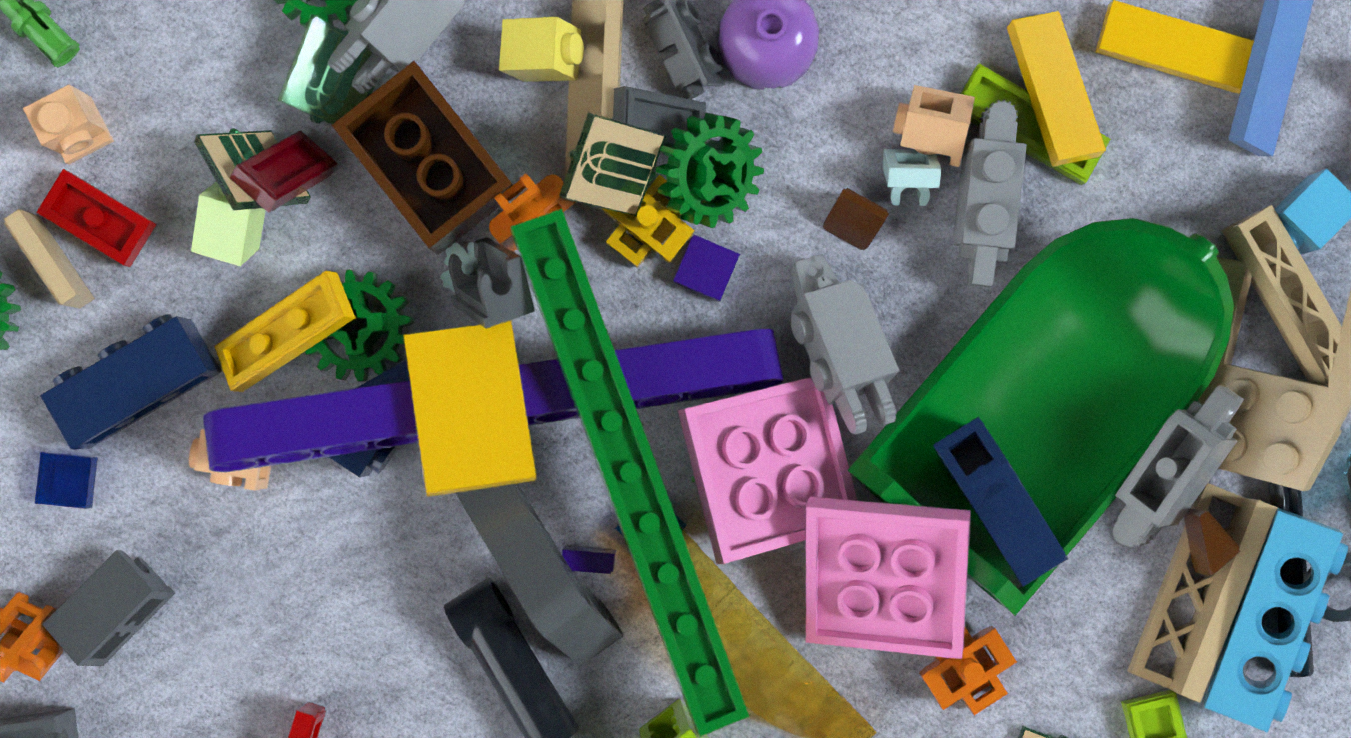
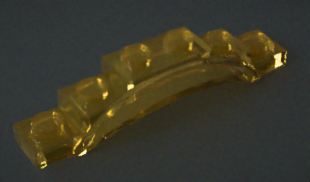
M680 526L746 707L772 725L805 738H872L877 733L874 727L783 636L702 550L698 543Z

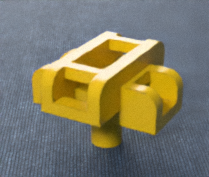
M660 174L647 191H644L643 195V189L631 180L624 179L616 190L642 195L636 215L601 207L608 216L619 224L607 239L606 244L615 249L636 268L642 264L651 251H654L662 259L670 263L695 232V230L678 218L681 214L670 211L666 207L669 199L660 194L658 188L667 180ZM627 232H629V233H630L631 235H633L636 239H638L640 242H642L643 245L639 244L636 240H634L631 236H629V235L627 234Z

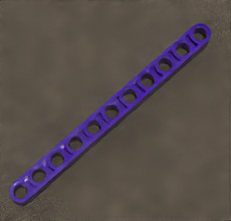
M755 329L614 350L636 409L757 391L777 386L784 382L774 330ZM558 359L518 364L528 426L579 418ZM410 381L222 408L203 415L209 470L213 472L240 471L419 443Z

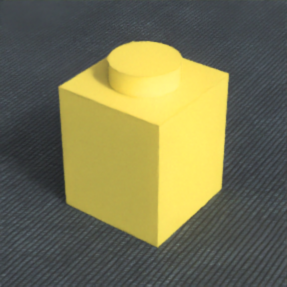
M559 17L502 19L499 71L524 82L578 80L579 64L584 56L581 29Z

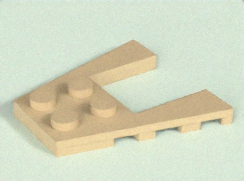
M1217 257L1228 277L1234 310L1229 342L1214 378L1200 397V403L1203 405L1217 386H1225L1244 399L1229 422L1237 428L1232 436L1237 440V443L1218 469L1300 491H1309L1342 432L1339 429L1351 409V291L1328 386L1231 365L1252 275L1244 262Z

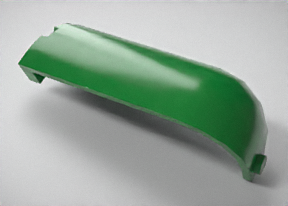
M1136 218L1092 222L1054 239L1020 269L896 414L895 422L887 424L847 471L881 503L970 511L967 577L1016 616L1058 566L1023 587L941 462L933 445L979 417L1007 458L1065 554L1068 555L1117 498L1115 496L1168 418L1178 409L1187 410L1194 401H1198L1215 376L1230 339L1234 310L1228 277L1216 257L1219 254L1218 249L1199 234L1193 233L1188 237L1170 227Z

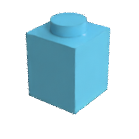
M1327 168L1307 176L1275 208L1276 213L1300 254L1321 249L1351 219V192Z

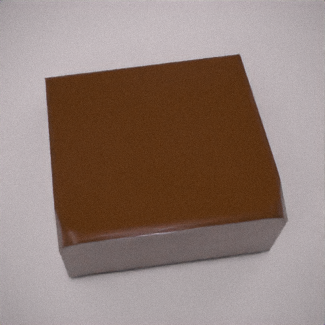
M846 188L841 191L823 223V228L854 247L865 250L875 238L889 213L887 209Z
M1189 509L1187 511L1184 521L1193 568L1196 573L1212 576L1240 552V547L1209 511Z

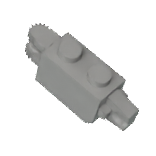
M357 0L350 11L352 18L344 27L349 33L337 46V49L333 51V54L330 55L327 64L335 72L340 73L348 68L366 47L373 54L356 73L351 84L360 94H364L376 85V82L382 78L389 68L400 72L411 62L415 61L417 63L464 6L465 2L464 0Z
M998 100L996 104L992 103L989 108L984 109L985 112L981 113L982 117L979 119L981 123L978 125L977 138L966 143L963 149L954 227V245L959 246V257L969 258L967 285L992 287L996 261L1007 262L1008 251L1015 249L1027 144L1016 143L1018 123L1015 120L1018 118L1016 115L1018 110H1015V105L1013 106L1011 102H1005V100L1002 102Z
M823 254L795 262L790 272L798 303L791 312V328L797 342L804 344L811 360L810 374L815 387L819 391L824 392L829 405L837 404L850 434L855 435L867 429L865 412L862 410V405L858 396L863 394L866 395L879 424L883 426L895 422L896 408L894 407L887 384L900 370L864 286L852 280L839 283Z
M1217 386L1203 405L1198 401H1194L1187 410L1178 409L1168 418L1115 495L1126 503L1117 517L1118 521L1114 522V527H1111L1113 529L1111 534L1114 535L1113 540H1117V544H1122V547L1144 546V544H1149L1150 540H1154L1153 535H1157L1162 527L1174 526L1180 523L1237 443V440L1232 437L1237 428L1229 422L1244 401L1242 397L1225 386Z

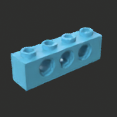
M1277 508L1204 697V708L1267 733L1273 719L1279 722L1283 721L1292 697V692L1284 690L1291 670L1301 673L1310 651L1311 644L1303 641L1310 622L1316 624L1321 622L1329 601V594L1322 592L1329 572L1335 575L1339 574L1348 551V545L1340 543L1343 533L1339 529ZM1302 558L1310 563L1311 574L1307 581L1299 585H1292L1286 583L1280 577V569L1288 559ZM1274 607L1287 609L1293 615V621L1289 629L1282 633H1272L1262 626L1261 620L1267 610ZM1261 656L1269 659L1274 664L1273 674L1264 681H1254L1248 678L1243 672V667L1250 658Z

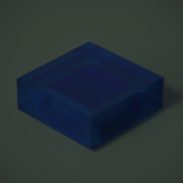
M40 452L34 504L82 509L92 508L98 457Z

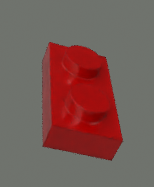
M65 169L61 171L36 212L127 267L132 266L157 225L155 222Z

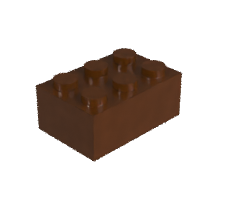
M415 61L407 65L331 125L426 246L437 255L441 254L498 209L500 205L494 197L499 193H504L513 186L511 181Z

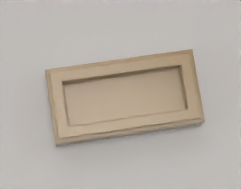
M18 209L4 218L5 226L59 305L81 309L95 299L38 215Z

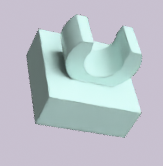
M884 149L882 169L887 187H889L892 204H900V194L903 189L917 188L919 205L926 206L930 199L929 188L940 187L941 166L937 155L922 154L914 149Z

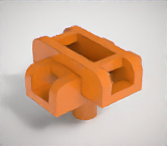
M525 173L508 190L494 197L503 211L490 221L489 231L500 245L514 252L517 248L510 232L511 226L562 209L564 212L577 202L576 200L566 198L569 188L559 176L551 174L535 184L528 174ZM525 188L527 189V190H526L525 192H523L520 196H518L515 200H513L511 203H509V201H510L512 198H514L517 194H519V193H520L521 191H523Z
M22 592L16 593L4 608L0 607V635L5 633L0 640V681L3 683L14 671H19L40 681L63 653V648L42 625L57 609L50 605H46L42 609L29 603V596ZM25 614L34 620L27 624L18 618ZM35 648L40 650L37 655L32 654Z
M993 626L981 630L972 637L965 627L962 659L935 656L937 660L924 667L919 674L943 710L962 698L971 713L976 715L1008 694L997 675L1017 663V661ZM983 646L987 647L988 651L994 658L993 661L991 660ZM991 686V690L976 700L973 698L974 695Z

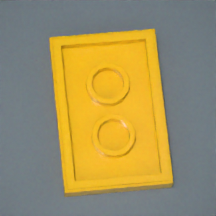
M511 320L489 328L473 325L404 335L427 497L536 481Z

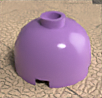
M733 0L720 21L718 45L723 65L739 82L753 89H774L780 86L783 88L792 85L807 73L818 51L820 31L814 11L806 0Z

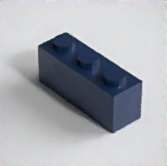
M171 314L158 317L142 328L145 334L129 344L126 340L111 344L97 354L100 361L84 370L81 366L71 368L52 380L55 387L44 392L40 397L71 450L94 447L222 372L191 319L178 316L172 318Z

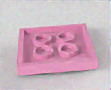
M811 377L678 410L716 564H726L805 541L806 505L809 497L857 501L851 473L847 471L849 466L833 404H828L824 392L819 391L815 387Z
M809 497L806 505V643L962 659L970 511Z

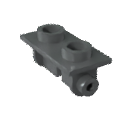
M655 0L643 8L646 14L643 18L644 24L658 52H664L674 45L678 50L676 54L663 61L678 94L683 93L686 99H694L705 92L701 84L716 87L725 85L719 72L723 69L722 61L713 45L709 42L705 43L697 26L701 23V17L692 0H664L665 5L662 0Z

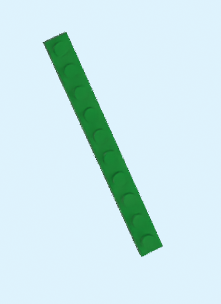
M559 209L511 226L510 232L518 253L522 256L530 286L695 731L701 737L750 717L563 210Z

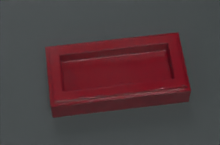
M299 130L236 165L230 179L270 213L330 177L338 163Z

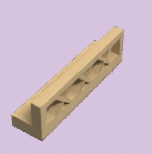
M572 0L571 24L581 29L584 56L579 64L578 80L569 81L565 184L569 189L594 118L598 117L613 122L614 88L620 87L624 0ZM599 141L592 144L590 157L596 154H604V147L607 141ZM609 143L605 150L606 154L618 157V144ZM587 150L585 151L582 157L580 167H582L584 162L588 160ZM596 157L591 160L596 168H598L602 157ZM604 158L600 163L601 170L617 174V161ZM587 163L582 171V176L586 181L593 184V178L597 171L593 170L589 163ZM599 173L595 177V184L616 190L617 177Z
M1271 204L1224 228L1222 232L1238 260L1245 263L1252 275V285L1307 381L1328 386L1342 326Z
M1207 483L1197 497L1192 509L1207 511L1212 497L1235 506L1236 509L1229 527L1224 530L1240 547V552L1214 575H1206L1193 581L1186 565L1190 555L1186 527H1184L1127 670L1136 676L1161 685L1199 703L1202 700L1277 511L1275 506L1257 499L1241 497L1210 483ZM1182 577L1185 585L1177 588L1179 580ZM1205 586L1200 597L1197 589ZM1189 593L1195 607L1192 620L1174 628L1167 613L1171 600ZM1163 624L1166 632L1158 635L1161 625ZM1186 634L1181 645L1178 637ZM1170 640L1176 654V660L1169 677L1145 668L1152 648Z

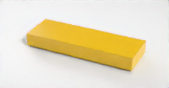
M1112 0L1108 4L1095 53L1240 94L1254 40Z
M1056 11L1013 19L1007 26V31L1052 167L1100 157L1106 151L1060 12Z
M325 270L214 346L230 391L244 392L355 319L337 272Z

